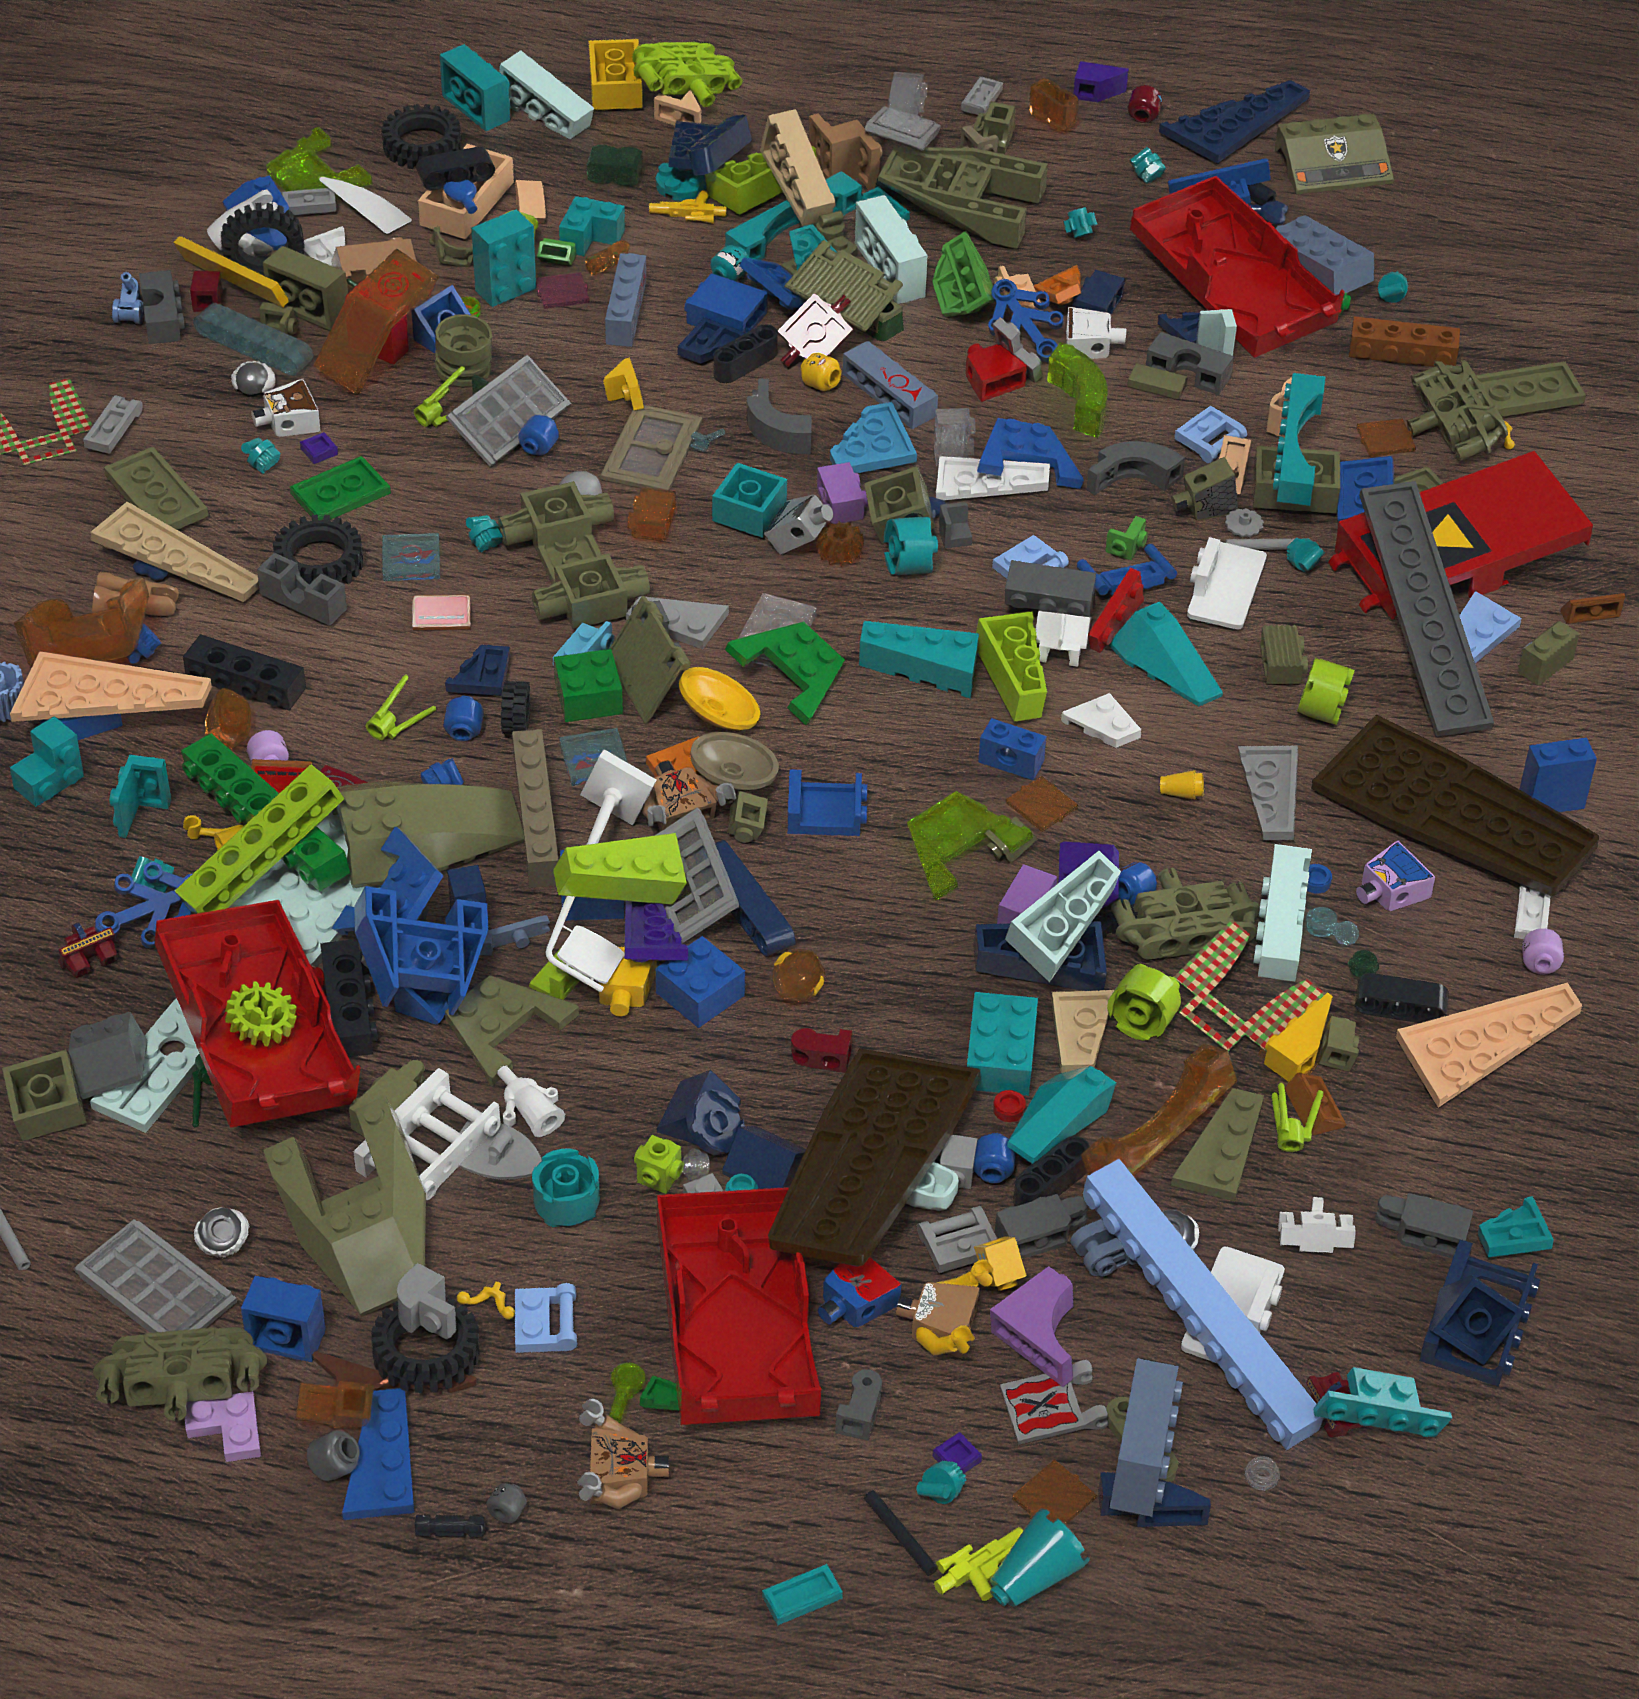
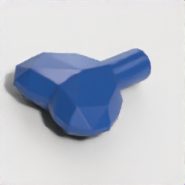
M471 181L448 182L444 185L443 189L446 195L456 202L463 203L469 214L477 211V207L472 200L476 195V186Z

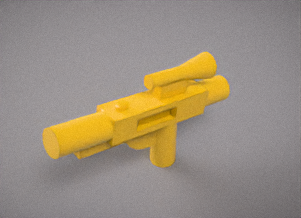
M702 190L696 199H686L681 202L650 203L649 213L670 214L671 217H686L687 221H702L714 224V216L726 217L727 207L706 204L709 194Z

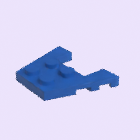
M997 418L977 467V472L1001 476L1004 469L1003 459L1017 462L1050 464V467L1054 468L1056 484L1059 486L1081 489L1084 481L1050 426L1040 423L1020 422L1015 419Z
M394 827L382 846L381 851L387 856L398 860L390 867L388 876L380 888L396 890L397 918L417 920L442 880L443 874L422 854L419 848L398 827ZM345 906L332 927L340 935H348L349 931H355V911L352 906Z

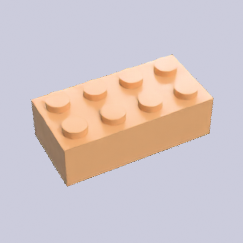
M467 144L463 149L473 148L477 146ZM487 150L495 166V173L488 180L473 183L476 186V195L472 200L477 207V211L473 214L467 212L463 203L456 202L447 196L444 189H427L418 200L420 225L433 230L434 227L440 226V232L466 239L472 232L471 228L477 226L514 183L513 157Z

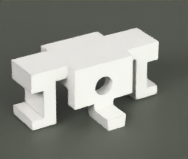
M1313 1197L1312 1212H1301V1225H1295L1293 1212L1279 1213L1278 1231H1280V1245H1299L1300 1251L1333 1253L1334 1247L1354 1248L1356 1230L1355 1226H1352L1353 1215L1339 1214L1338 1227H1336L1334 1213H1323V1198Z

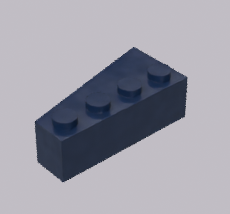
M1092 921L1050 982L1005 940L1011 923L976 924L973 948L977 972L1082 991L1104 990L1107 970L1101 921Z

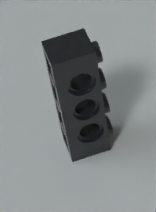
M201 634L183 656L186 675L211 678V685L288 711L291 710L306 689L304 667Z
M358 939L320 943L326 995L330 1005L334 1029L348 1057L372 1055V1041H378L376 1022H369V1017H375L373 999L366 998L365 994L371 993L369 974L363 975L362 970L368 968L361 962L363 953L359 950Z

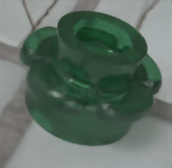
M1367 950L1355 952L1348 962V966L1351 968L1350 972L1358 978L1366 973H1377L1376 971L1379 969L1376 955Z

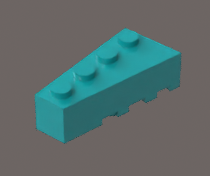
M864 621L860 638L859 666L892 676L900 673L906 675L909 681L919 684L921 680L937 684L936 689L948 692L949 688L961 691V696L971 699L978 655L979 633Z

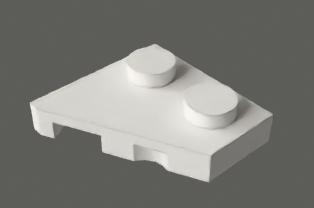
M342 226L304 240V255L332 266L331 260L336 247L345 246L344 227Z
M1110 693L1062 712L1061 721L1064 724L1069 725L1071 722H1074L1084 727L1085 734L1100 738L1104 743L1115 748L1141 738L1140 727Z

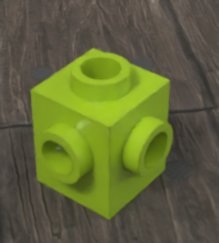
M651 1135L645 1146L641 1145L637 1149L634 1157V1163L637 1164V1182L667 1194L674 1181L680 1177L684 1168V1162L681 1161V1146L676 1145L671 1140L661 1139L654 1135Z

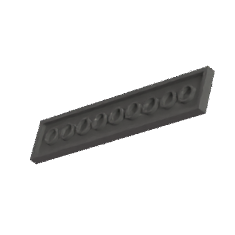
M1416 481L1362 488L1359 496L1435 736L1492 729L1494 720Z

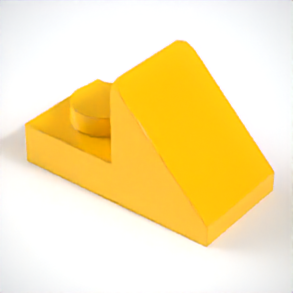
M626 358L603 379L607 400L613 401L624 398L625 402L631 401L633 410L642 409L644 405L640 387L631 360Z

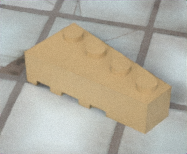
M796 109L769 115L760 152L802 226L818 223L819 216L832 213L835 207V198L829 190Z

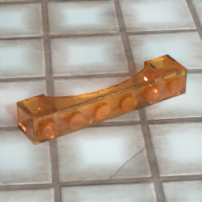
M1202 1044L1184 1061L1185 1068L1175 1089L1150 1120L1134 1132L1114 1140L1101 1136L1081 1154L1088 1176L1117 1159L1121 1160L1133 1176L1144 1169L1152 1159L1237 1082L1228 1050Z

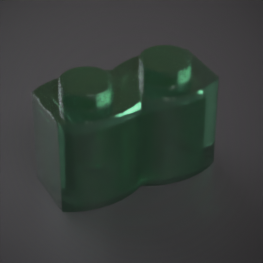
M609 145L593 146L587 162V180L604 184L614 182L623 186L638 184L643 167L642 151L633 147L617 149Z

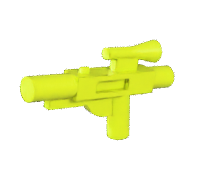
M1020 1527L1016 1528L998 1541L995 1539L972 1555L969 1552L973 1548L968 1544L953 1555L936 1561L938 1570L944 1574L948 1570L946 1575L934 1582L936 1590L943 1594L954 1586L957 1588L970 1579L982 1601L992 1598L993 1596L990 1593L991 1586L988 1580L992 1578L998 1569V1564L1005 1559L1022 1534L1023 1529Z

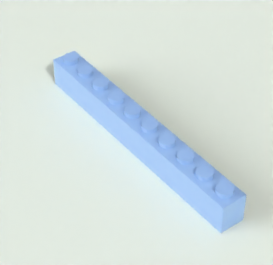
M1117 1159L1087 1176L1083 1190L1086 1204L1091 1209L1097 1211L1103 1219L1108 1232L1115 1234L1123 1244L1127 1256L1132 1260H1136L1143 1269L1147 1281L1155 1285L1163 1294L1166 1305L1171 1310H1175L1182 1318L1189 1334L1196 1336L1202 1343L1208 1358L1212 1362H1217L1225 1372L1228 1383L1233 1388H1237L1244 1396L1250 1411L1260 1416L1267 1425L1270 1436L1288 1450L1318 1432L1324 1417L1314 1415L1315 1401L1121 1160Z

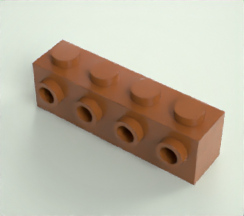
M1354 316L1350 336L1349 357L1434 367V361H1441L1444 365L1456 366L1460 328Z

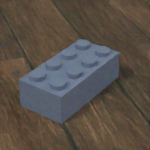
M1300 216L1296 220L1276 228L1285 239L1298 249V257L1301 264L1334 294H1339L1341 290L1348 293L1374 281V253L1329 229L1327 226L1316 222L1308 216Z
M1137 1358L1112 1491L1111 1509L1152 1517L1154 1503L1162 1504L1165 1482L1159 1481V1478H1167L1170 1456H1164L1163 1454L1164 1452L1171 1453L1174 1431L1168 1430V1427L1175 1428L1179 1409L1178 1406L1172 1405V1402H1180L1183 1382L1176 1381L1179 1366Z

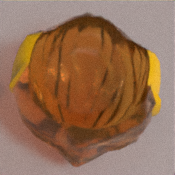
M788 949L774 963L772 979L781 999L805 1001L812 996H816L822 988L826 976L825 969L814 951Z

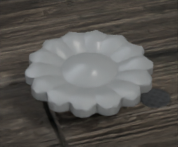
M1249 509L1231 511L1226 516L1225 521L1227 530L1231 531L1233 535H1239L1240 537L1258 535L1259 531L1263 530L1264 524L1261 516Z

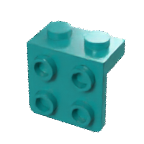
M129 755L125 766H121L118 775V785L111 790L109 799L110 806L114 807L113 825L117 827L119 837H127L139 805L169 809L172 799L165 759Z

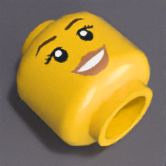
M817 352L811 354L802 362L801 376L806 385L825 392L837 386L840 382L842 373L836 359Z

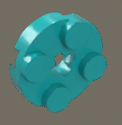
M662 163L658 167L656 188L664 197L666 193L673 196L675 201L696 199L699 192L707 188L705 175L696 176L693 174V169L691 171H679L677 168L669 167V163Z

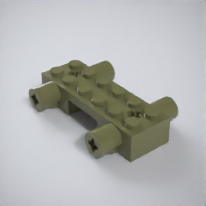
M574 481L520 493L521 510L514 514L504 515L498 519L499 531L503 536L502 542L505 546L532 540L552 583L547 588H540L532 592V603L538 620L566 614L572 629L578 628L582 622L591 625L625 617L627 613V599L650 593L648 574L644 566L616 568L609 554H601L592 535V526L614 521L613 505L608 493L581 495Z

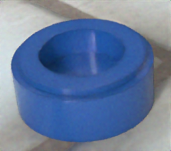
M1310 864L1307 891L1315 894L1326 892L1331 886V871L1323 865Z

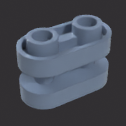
M1103 1219L1081 1227L1071 1237L1070 1242L1078 1255L1085 1256L1083 1263L1093 1276H1107L1115 1269L1128 1264H1137L1135 1259L1132 1260L1127 1256L1123 1244L1117 1236L1108 1232Z

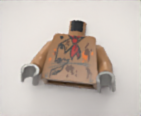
M663 761L655 768L658 777L654 779L657 781L642 807V814L648 819V826H653V822L657 821L660 832L697 807L701 810L705 820L708 821L714 819L716 801L719 802L720 806L726 804L725 799H736L734 786L731 783H723L718 786L703 776L697 775L693 768L690 767L675 771L671 761Z
M589 1399L582 1405V1408L586 1411L580 1415V1422L585 1426L595 1423L596 1427L592 1428L590 1472L584 1473L577 1481L578 1485L584 1486L579 1492L582 1500L588 1501L590 1499L591 1504H605L615 1509H620L638 1498L647 1496L648 1477H669V1456H648V1437L638 1434L609 1415L603 1414V1405L597 1399Z

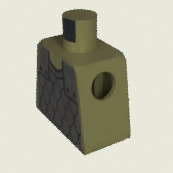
M1225 457L1186 474L1184 477L1185 491L1171 496L1176 512L1189 508L1194 518L1198 521L1229 515L1231 511L1238 509L1235 474Z

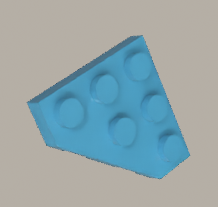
M888 402L865 407L861 412L860 419L856 423L853 422L843 434V440L839 445H835L830 450V461L832 465L850 462L853 472L861 473L917 462V452L893 403Z

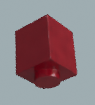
M194 271L190 289L193 312L220 311L223 294L220 271Z

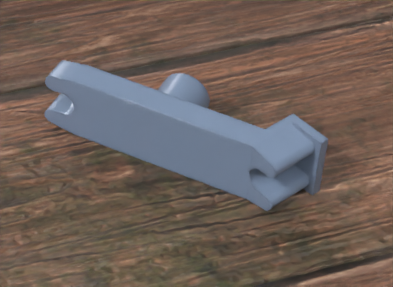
M538 916L488 930L480 955L492 956L494 947L515 942L518 948L526 947L530 943V937L550 931L548 916Z

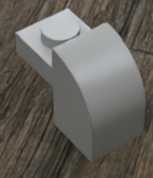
M417 1263L398 1283L399 1321L410 1333H413L419 1326H422L427 1331L436 1333L448 1340L456 1332L455 1307L445 1302V1277Z

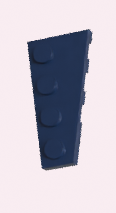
M676 121L669 154V167L677 168L679 171H691L692 165L688 149L717 125Z

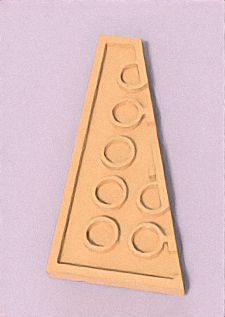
M39 652L10 712L11 721L43 720L54 716L56 718L203 708L212 687L211 678Z
M1564 983L1397 1029L1396 1039L1439 1108L1580 1014L1582 1004L1569 984Z

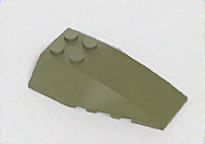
M397 781L337 786L344 800L332 810L333 815H339L348 847L347 862L352 888L376 886L384 883L390 867L398 860L387 856L381 851L382 846L394 827H398L439 871L446 870L448 865L462 860L464 863L475 860L476 855L485 852L492 854L524 842L523 828L510 790L480 786Z

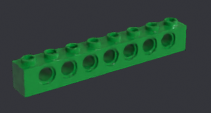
M212 733L181 750L184 759L182 768L189 779L194 778L206 794L211 793L220 807L230 810L238 823L243 822L246 825L279 794ZM317 826L282 857L283 862L288 868H294L306 884L311 883L319 892L350 874L345 851Z

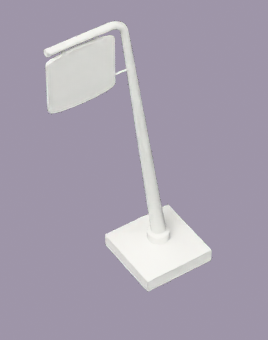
M603 750L580 794L601 807L586 845L599 842L611 813L633 825L657 781L606 750ZM566 896L546 949V957L554 966L597 991L602 992L604 987L595 981L607 984L624 957V952L610 941L584 927L575 926L573 931L565 927L563 924L575 899V896ZM562 927L571 932L557 954L558 958L566 963V965L555 959L552 955V950Z

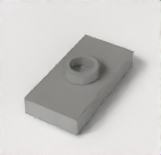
M980 77L961 103V110L976 115L986 113L990 102H995L1002 92L1003 83Z

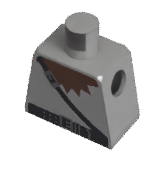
M814 494L788 500L773 519L764 535L780 555L813 541L826 522L832 520V508L827 504L823 505Z

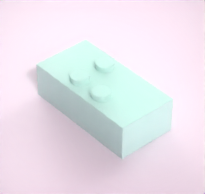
M885 195L856 202L855 245L869 265L884 272V279L891 283L895 279L902 282L903 286L893 297V300L897 304L924 298L926 295L928 255L920 246L917 236L911 233L906 221L901 219Z

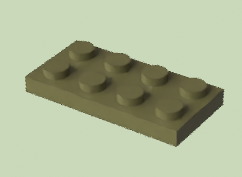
M1566 361L1476 375L1502 417L1584 404L1586 394Z
M154 447L104 467L105 476L129 503L176 530L208 517V508Z

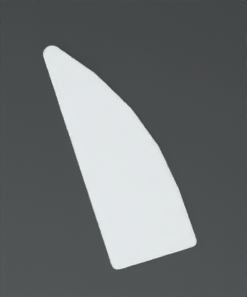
M326 177L319 178L323 184L386 234L412 221L411 218L393 204L364 188Z

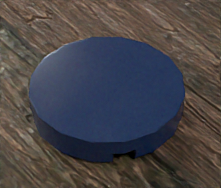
M711 1090L694 1097L687 1108L686 1120L688 1131L694 1142L703 1151L712 1155H724L730 1152L739 1127H745L744 1119L740 1120L738 1112L741 1110L737 1103L729 1095L719 1090Z

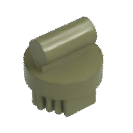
M841 211L819 216V222L815 224L816 229L827 241L835 237H841L844 233L845 224Z

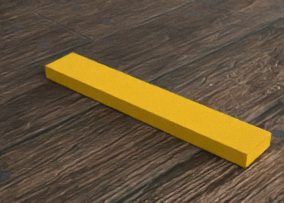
M179 236L173 242L185 261L206 271H220L221 278L282 308L289 302L288 297L278 282L182 236Z

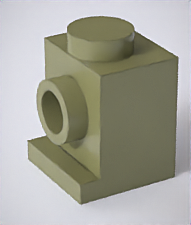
M739 791L736 799L730 806L731 813L727 833L735 835V839L740 842L756 841L764 828L768 799Z
M1330 1017L1322 1037L1319 1064L1350 1072L1359 1054V1049L1357 1048L1359 1036L1354 1035L1356 1022L1346 1018Z

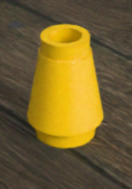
M1196 770L1161 776L1160 792L1161 794L1196 800V797H1203V773H1196Z

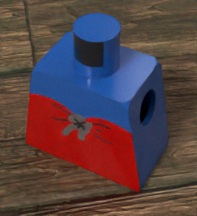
M871 1257L862 1266L839 1263L823 1282V1299L825 1303L818 1308L819 1316L827 1324H831L839 1317H842L853 1327H860L897 1307L901 1296L902 1284Z

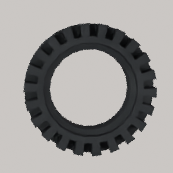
M416 104L413 110H410L409 106L403 107V112L397 109L394 111V115H388L387 120L383 122L382 140L385 155L387 158L390 157V161L393 163L398 161V166L403 167L407 163L408 169H413L423 157L461 150L460 122L453 113H449V110L444 109L441 111L440 106H435L432 110L429 104H425L424 109H420L419 104ZM415 130H433L444 135L440 140L428 144H411L400 139L403 134Z
M255 203V210L251 209L250 204L244 206L245 213L237 209L234 211L235 218L229 215L227 223H224L221 232L223 256L263 276V261L269 256L258 257L245 253L238 245L245 233L256 228H273L280 231L286 237L287 241L284 247L304 254L305 248L301 224H299V219L296 216L293 217V212L290 210L284 213L283 206L278 205L276 210H274L273 203H267L266 209H262L261 203Z
M311 515L312 521H307L304 516L299 518V525L293 520L289 522V528L284 526L280 529L281 534L277 533L275 542H273V553L297 562L298 571L308 584H311L320 574L341 583L343 580L346 584H350L352 576L357 577L359 569L362 570L363 552L361 536L355 527L351 528V523L348 521L342 524V519L339 517H335L333 522H331L330 515H324L323 520H318V515ZM314 542L333 543L340 546L344 551L338 560L324 565H306L293 558V554L298 548Z
M450 1298L447 1303L455 1307L456 1332L453 1336L457 1344L452 1351L444 1356L429 1360H417L403 1356L394 1346L397 1339L403 1333L408 1332L399 1321L398 1301L394 1302L393 1311L388 1307L382 1311V1317L378 1316L375 1320V1327H372V1355L375 1369H379V1375L383 1379L388 1377V1383L392 1386H395L400 1381L401 1390L408 1391L411 1384L415 1385V1393H423V1386L430 1385V1393L438 1392L439 1383H442L445 1390L452 1388V1378L458 1384L464 1381V1373L470 1376L473 1372V1365L477 1366L479 1360L478 1323H475L473 1313L468 1314V1308L463 1304L457 1308V1301Z

